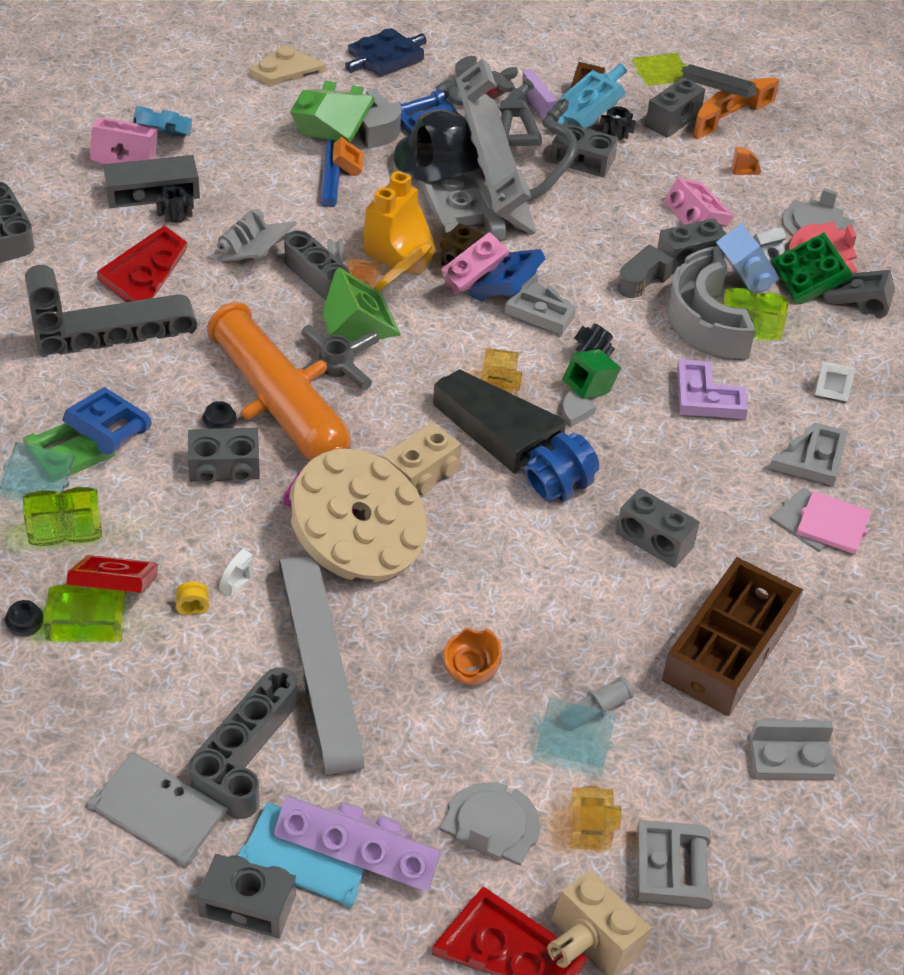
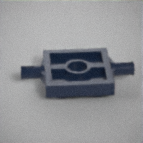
M393 28L384 29L370 37H363L359 41L348 45V52L356 59L346 62L345 68L350 73L365 68L379 76H383L423 60L424 49L420 46L426 44V37L421 33L417 36L406 38Z

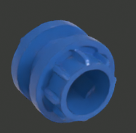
M561 432L551 439L552 450H548L544 446H538L530 452L531 460L525 465V474L530 485L547 502H552L557 498L565 502L573 497L572 485L575 483L581 489L594 483V474L599 470L600 466L593 447L582 435L577 433L567 435Z

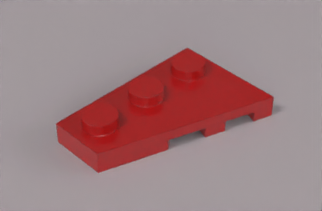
M164 225L97 271V280L125 302L154 298L186 252L187 242Z
M482 886L432 946V955L492 975H579L586 967L588 960L587 956L581 954L571 961L567 967L562 968L558 966L557 961L563 957V954L553 961L547 948L551 941L559 937L484 886Z

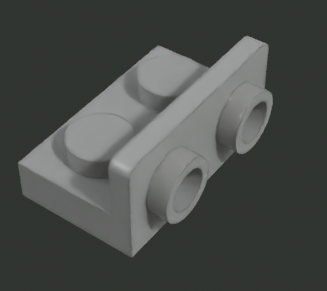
M768 718L756 720L749 739L755 779L833 781L835 769L829 743L833 732L832 722L815 719L793 721Z

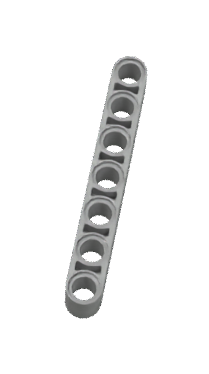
M310 555L279 559L280 578L284 580L283 591L287 607L290 606L289 619L293 636L296 635L297 640L296 651L299 664L303 665L302 678L306 696L310 697L309 710L312 724L317 729L316 742L320 760H324L325 771H323V774L329 775L364 769L362 743L319 563Z

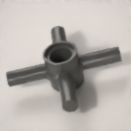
M307 325L302 329V336L319 350V359L303 367V370L317 361H324L327 364L325 374L332 377L347 375L362 390H367L371 386L372 380L356 367L353 362L354 355L379 342V338L374 331L350 342L346 337L340 335L324 338L311 325Z

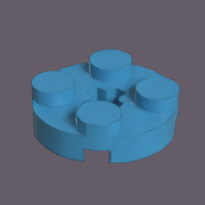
M136 106L132 123L157 127V131L182 137L190 136L191 118L179 116V113L162 110L161 113L153 112V109Z

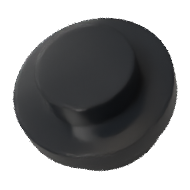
M216 401L206 407L202 420L203 425L207 429L233 428L237 422V416L230 404Z
M20 600L13 603L5 616V624L8 631L17 636L34 634L44 623L42 610L29 600Z

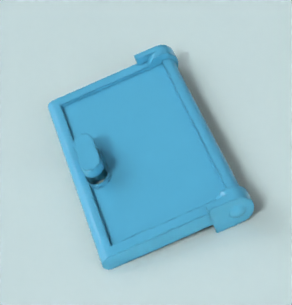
M267 802L247 844H243L238 856L245 858L249 863L263 867L276 866L283 868L289 874L296 875V887L340 902L344 907L351 909L356 902V897L359 893L358 887L366 869L276 837L274 831L282 807Z

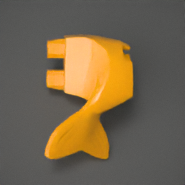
M394 171L390 176L387 186L380 187L374 193V200L365 210L363 232L365 254L392 268L374 286L378 293L403 272L421 274L427 268L435 252L433 238L418 203V189L411 186V176L400 171Z

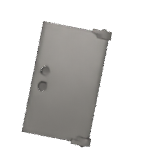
M134 752L129 755L103 789L98 788L87 803L89 810L97 811L177 860L178 864L185 869L192 863V860L198 854L197 850L228 810L227 807ZM165 783H170V785L162 787Z

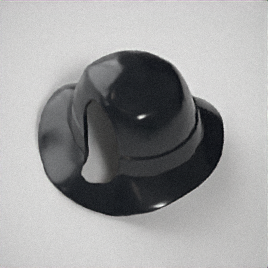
M436 109L419 115L411 136L400 140L394 150L396 168L412 178L423 182L433 183L481 168L477 161L479 157L477 149L471 141L472 132L464 116L450 110ZM419 143H432L433 161L427 167H417L415 165L419 158Z

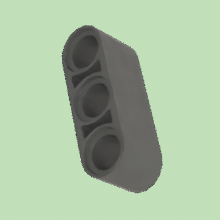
M291 231L284 237L285 264L326 300L335 271L340 267L350 273L349 268L305 231Z

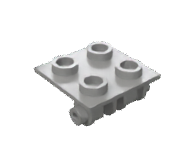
M259 209L250 210L241 220H238L218 238L217 248L224 253L218 260H232L234 263L247 258L259 260L269 254V248L273 244L284 240L288 231L297 222L291 221L266 225L263 220L264 214Z

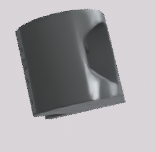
M649 244L620 269L619 293L627 298H638L643 295L645 287L654 280L658 279L664 283L671 277L674 258Z

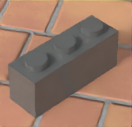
M193 155L103 164L110 208L155 204L158 202L157 195H163V191L166 188L173 186L184 189L186 196L193 195V199L200 198L199 176Z

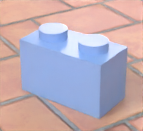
M742 223L716 241L730 266L752 295H757L769 289L773 283L779 280L762 248Z

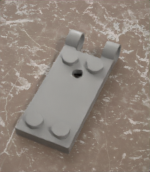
M433 146L419 147V158L415 163L417 167H427L432 163ZM479 169L433 183L419 180L441 230V238L459 223L465 226L484 223L486 234L490 232L499 241L505 240L506 227L504 219L499 218L492 210L491 195L485 187Z

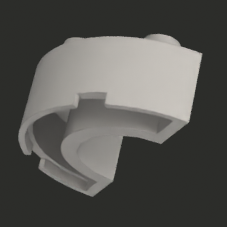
M719 246L705 248L690 254L685 258V263L677 267L673 277L668 303V316L673 328L686 342L701 351L724 358L749 359L756 330L745 308H732L722 305L712 298L722 294L727 271V264Z

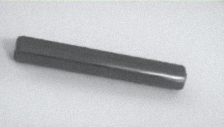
M689 64L687 67L684 66L681 70L683 72L682 78L692 80L700 85L744 98H750L757 93L755 90L756 84L752 81Z

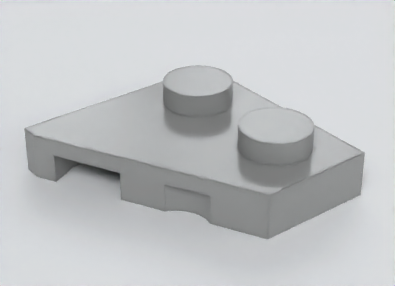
M535 274L522 285L519 293L509 298L505 304L504 314L562 335L574 319L576 307L567 299L560 297L559 293L551 286L544 288L538 282L539 276Z
M815 422L805 430L804 435L792 440L786 451L781 455L776 453L772 457L769 469L834 486L848 431Z

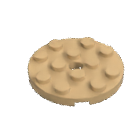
M356 449L331 450L313 458L302 469L292 485L289 500L291 501L293 517L290 520L298 540L315 561L338 576L353 580L355 577L372 579V583L386 581L406 570L423 549L427 536V517L423 502L416 487L385 458ZM352 509L360 511L364 509L366 521L358 520L353 515Z

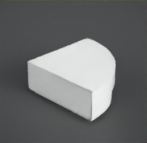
M244 548L231 560L221 578L219 591L227 597L234 595L254 578L253 555Z

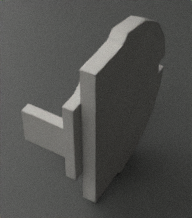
M826 188L822 190L820 201L810 199L809 202L804 203L794 200L789 209L784 210L782 217L784 228L791 236L800 228L812 223L819 225L835 222L838 230L845 229L846 231L847 225H852L853 227L855 221L843 217L844 210L834 207L838 193Z
M488 782L477 783L459 791L449 802V811L439 830L455 836V841L498 860L502 857L521 866L530 847L537 843L540 822L536 808L526 795L516 788L513 794L506 792L508 785Z

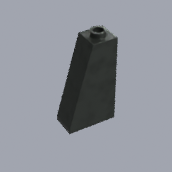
M461 369L442 377L438 382L434 383L433 405L512 473H516L525 467L528 461L531 460L530 452L538 446H544L548 450H552L551 439L561 432L565 433L566 421L563 418Z

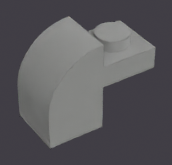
M377 88L366 91V95L374 96L375 101L357 131L358 136L368 149L393 142L398 138L401 130L400 103L389 104V101L383 98Z

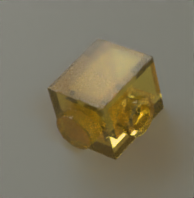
M486 348L480 379L513 394V390L520 391L523 371H517L519 352Z
M597 786L573 787L569 805L570 849L611 851L615 830H620L621 806L614 805L613 789H602Z

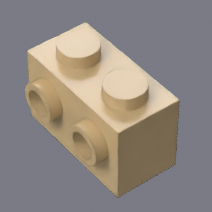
M432 422L385 453L382 458L387 459L400 470L412 485L416 487L418 494H426L439 479L445 475L450 477L457 472L461 464L462 444Z

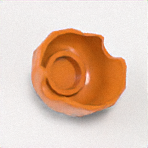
M465 628L458 635L449 639L444 648V667L457 682L465 685H480L492 679L501 664V641L488 628L483 631ZM480 665V667L475 671L464 670Z

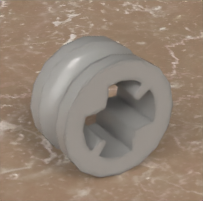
M328 239L327 250L343 263V239H339L337 243Z

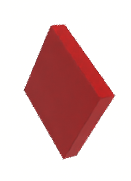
M87 555L67 572L66 585L142 593L157 577L158 564L149 561Z

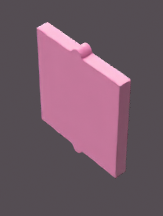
M813 491L807 507L801 510L802 520L796 534L856 555L861 538L867 535L868 529L865 527L871 510Z

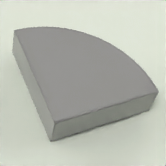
M572 389L566 394L563 401V417L570 428L595 414L596 406L587 398L583 399Z

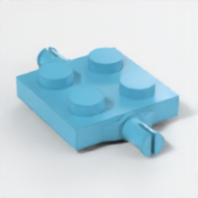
M619 63L606 74H599L594 70L588 73L559 99H567L569 106L567 111L560 116L558 123L562 125L563 123L574 124L583 128L593 125L598 117L609 108L615 106L618 100L626 94L622 85L616 82L627 73L625 66Z

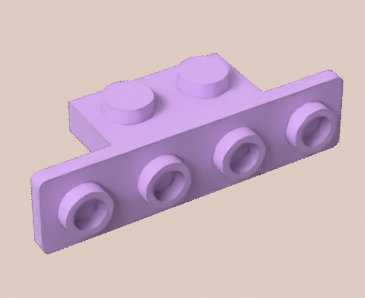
M292 796L285 798L274 831L276 837L423 891H427L431 887L441 851L411 840V832L401 829L402 822L386 816H379L378 820L363 815V808L346 802H341L340 807L333 806L325 809Z

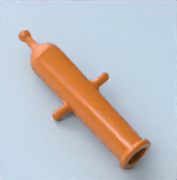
M232 302L226 304L212 314L207 324L208 337L214 343L220 344L258 394L256 395L257 400L241 410L240 415L243 419L249 420L264 410L266 412L270 411L301 454L309 461L331 450L350 449L351 435L347 425L311 386V381L327 370V364L324 361H317L304 370L302 368L297 370L254 322L251 309L244 303Z

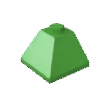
M329 89L302 90L290 113L303 136L335 141L343 137L351 143L375 99L371 95Z
M339 267L334 273L322 312L327 324L326 330L330 336H344L350 342L371 331L377 334L379 340L400 336V331L382 293H378L376 289Z

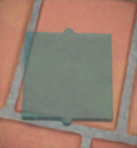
M15 442L8 465L3 467L5 473L0 484V497L56 510L64 488L69 486L67 480L75 457L70 454Z
M549 697L544 722L538 726V731L541 734L534 760L602 777L607 751L613 747L610 739L616 713Z

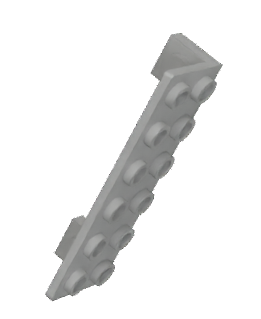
M481 59L456 78L459 89L458 97L463 103L466 112L464 117L472 132L471 141L479 155L477 161L485 175L486 180H484V184L491 195L492 210L499 218H505L511 222L516 229H522L532 235L536 232L527 203V200L532 197L525 175L516 168L496 102L485 94L495 87L496 83L490 64Z

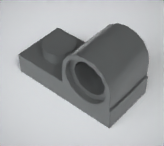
M890 270L852 273V279L828 290L823 295L826 304L857 302L862 314L868 315L869 313L875 315L876 318H883L889 312L895 293V285Z

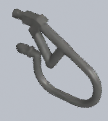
M525 79L523 85L518 89L514 88L506 99L501 100L500 103L501 120L509 146H539L542 144L541 133L528 105L524 102L529 90L534 88V84L529 79ZM565 98L558 100L553 108L548 110L542 125L566 140L568 146L566 155L540 185L529 190L532 198L527 201L534 200L549 191L570 167L577 155L578 143L574 133L566 126L558 123L560 116L567 111L569 101L565 100ZM513 117L521 118L528 134L509 135Z

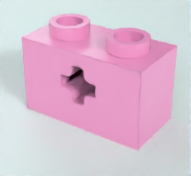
M99 117L92 126L90 160L97 161L103 166V164L155 159L158 128Z

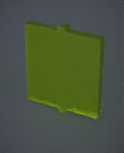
M677 53L633 58V62L638 69L637 74L642 76L647 86L675 83L682 78V68L684 66L687 67V64H683Z

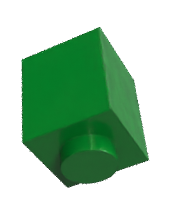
M600 349L577 352L573 354L562 381L583 399L603 396L611 391L621 367Z

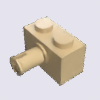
M589 870L561 891L551 921L564 934L551 941L547 949L553 961L563 954V957L557 961V965L562 968L567 967L571 961L584 952L606 975H618L641 955L652 927L592 870Z

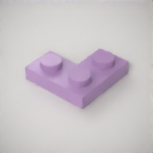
M678 360L679 415L746 419L748 411L746 387L713 384L710 361Z

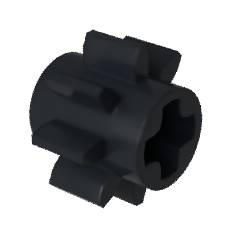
M614 106L607 110V115H601L599 127L603 128L602 133L618 137V140L628 139L629 133H634L636 121L632 120L633 113H630L627 108Z
M173 186L166 188L163 191V195H157V216L164 215L165 222L182 223L187 217L193 216V195L186 196L184 189Z
M596 323L591 328L582 326L574 337L579 344L575 349L576 352L600 349L610 357L615 350L611 346L612 343H610L613 335Z

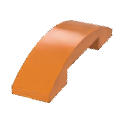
M775 77L748 80L756 84L755 90L757 91L756 95L750 98H744L724 91L714 94L703 104L698 112L693 137L699 139L717 130L719 119L747 105L758 110L774 102L779 79Z

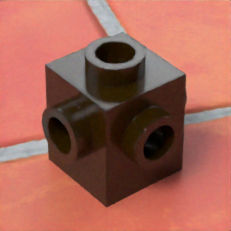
M459 223L450 232L445 233L441 239V265H447L485 236V234Z

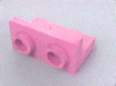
M677 178L664 199V203L684 225L715 218L719 224L728 226L734 217L716 196L699 181Z
M490 232L441 268L447 289L454 295L470 289L478 279L498 267L499 263L509 255L508 249Z

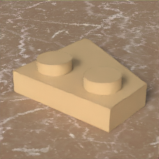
M284 44L249 69V76L269 86H274L288 80L301 79L303 74L314 71H317L318 74L326 71V64Z

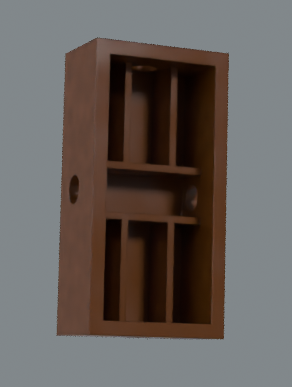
M736 557L669 651L662 681L730 716L794 619L803 589ZM759 588L764 589L768 595L763 594Z

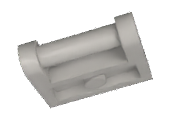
M639 820L637 826V901L688 905L691 908L709 909L713 906L712 890L708 888L707 846L711 843L710 829L708 827L694 824ZM680 843H686L691 849L692 886L681 885Z

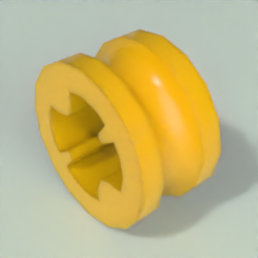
M192 581L177 587L175 591L177 599L176 610L180 614H204L208 611L209 589L206 585Z

